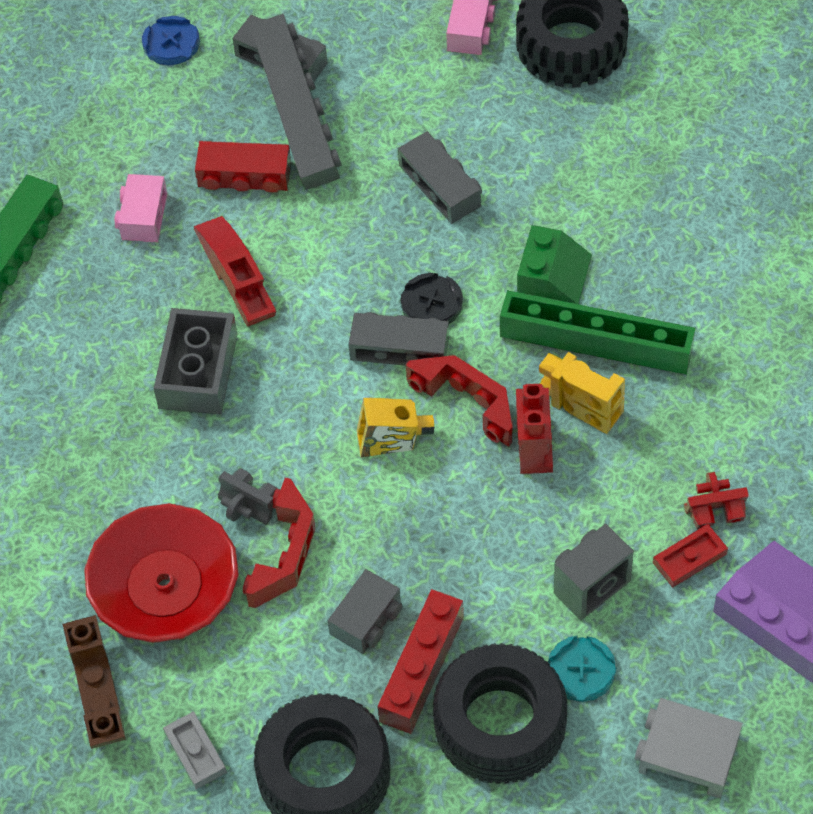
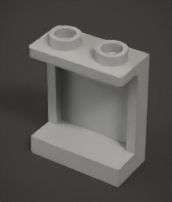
M660 698L657 710L650 708L646 720L645 729L650 730L647 741L640 739L635 754V760L640 761L639 773L646 775L647 769H652L708 787L707 795L721 799L743 723Z

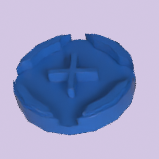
M166 16L157 19L155 24L151 27L149 25L144 30L142 44L143 50L150 60L157 64L169 66L181 64L191 59L198 51L200 38L197 27L190 24V20L179 16Z

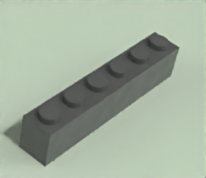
M282 13L250 25L300 179L305 189L318 187L340 179L337 167L342 166L337 150H331L328 143L333 140L328 123L322 124L320 116L325 113L319 97L313 98L311 91L315 90L316 86L311 73L305 74L303 65L308 63L302 47L296 48L294 41L298 40L299 36L294 23L288 24Z

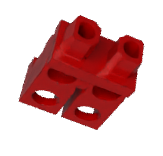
M540 383L524 384L523 389H516L520 474L553 473L549 388H543V385Z

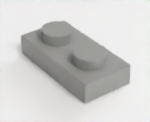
M194 711L163 727L168 741L195 789L227 773L226 767Z

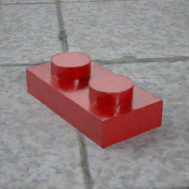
M707 524L653 557V564L673 588L726 556L728 547L710 525Z

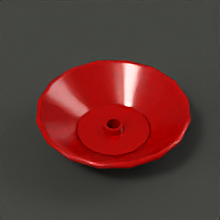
M171 503L140 507L113 521L94 542L84 568L86 597L99 619L124 637L151 643L183 639L211 624L230 602L239 576L236 547L222 525L198 509ZM163 580L170 581L165 586L159 585V583Z

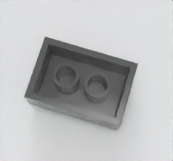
M171 308L153 388L158 409L222 415L238 336L234 313Z

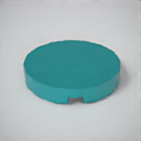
M578 636L568 637L557 643L550 652L548 662L550 667L556 670L555 673H558L565 688L567 699L578 702L592 701L606 694L612 686L616 673L614 655L607 645L598 639L589 636L587 638H578Z

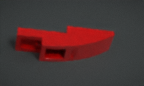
M220 216L194 226V231L219 280L223 279L246 326L248 327L274 317L276 309L263 286L264 278L248 249L225 218Z

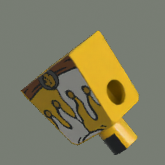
M363 398L357 425L361 457L411 451L414 448L417 435L434 434L433 415L417 416L415 402L411 399Z

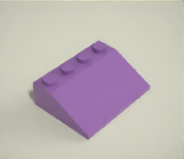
M773 541L737 570L716 594L713 612L813 683V567L776 541Z

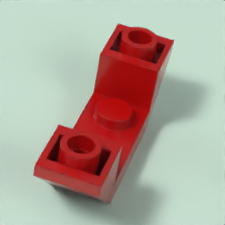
M455 355L408 361L406 364V379L414 391L418 393L425 392L432 397L448 380L454 389L459 392L466 391L474 396L475 401L480 406L488 408L482 415L485 435L495 443L502 442L508 447L512 444L513 427L507 390L504 386Z
M284 478L281 489L277 488L273 495V508H276L277 519L292 523L288 534L290 545L287 552L283 551L281 553L278 568L256 563L252 575L247 574L243 585V594H246L248 606L252 608H257L298 585L315 533L314 514L290 478Z

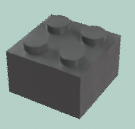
M606 523L598 530H590L581 539L579 545L572 550L566 549L555 560L554 594L580 621L583 620L631 581L634 550Z

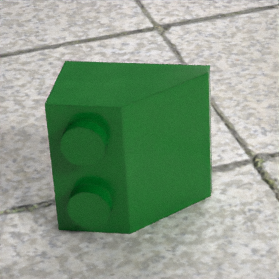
M531 225L517 273V292L579 304L592 254L562 230Z

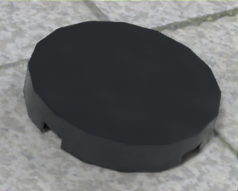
M430 272L418 275L408 281L405 285V290L401 294L400 303L403 315L409 318H436L441 321H449L450 324L461 313L463 295L460 286L448 276L445 278L438 276V273Z

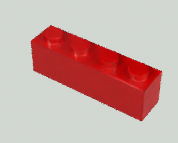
M431 589L377 706L380 723L412 734L463 621V600Z

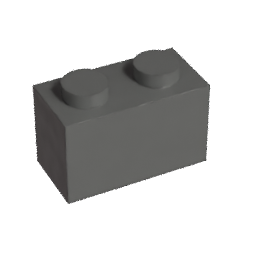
M365 569L327 620L329 634L362 654L365 653L369 646L375 647L383 635L382 628L388 620H395L401 611L400 588Z

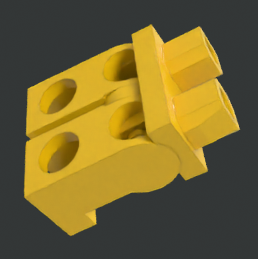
M569 352L563 359L548 353L540 363L539 373L544 375L540 384L543 385V388H549L551 406L558 410L563 406L564 410L569 414L608 434L624 412L625 378L613 373L610 379H607L591 371L585 362L577 360V356Z

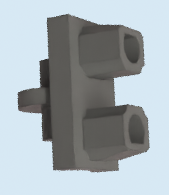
M239 468L232 475L224 471L218 478L221 484L218 499L221 500V505L227 507L226 518L234 522L242 515L247 519L252 517L267 525L272 518L273 495L277 487L270 483H264L259 489H256L252 486L253 477L242 468Z

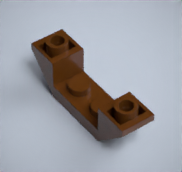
M96 615L62 624L69 655L75 669L85 713L83 717L91 749L126 740L124 723L109 660Z

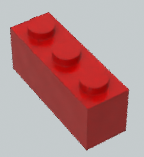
M199 141L195 165L198 187H204L208 190L232 188L237 191H247L248 189L265 190L270 193L279 190L288 191L291 169L289 145Z

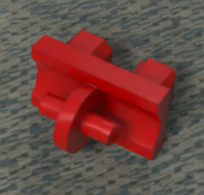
M715 472L706 473V483L696 484L697 494L706 492L708 494L688 497L687 503H684L686 514L691 513L696 529H700L707 524L710 527L714 526L715 519L712 509L723 507L727 523L744 521L746 518L745 502L749 497L747 487L719 491L730 488L729 479L717 480Z

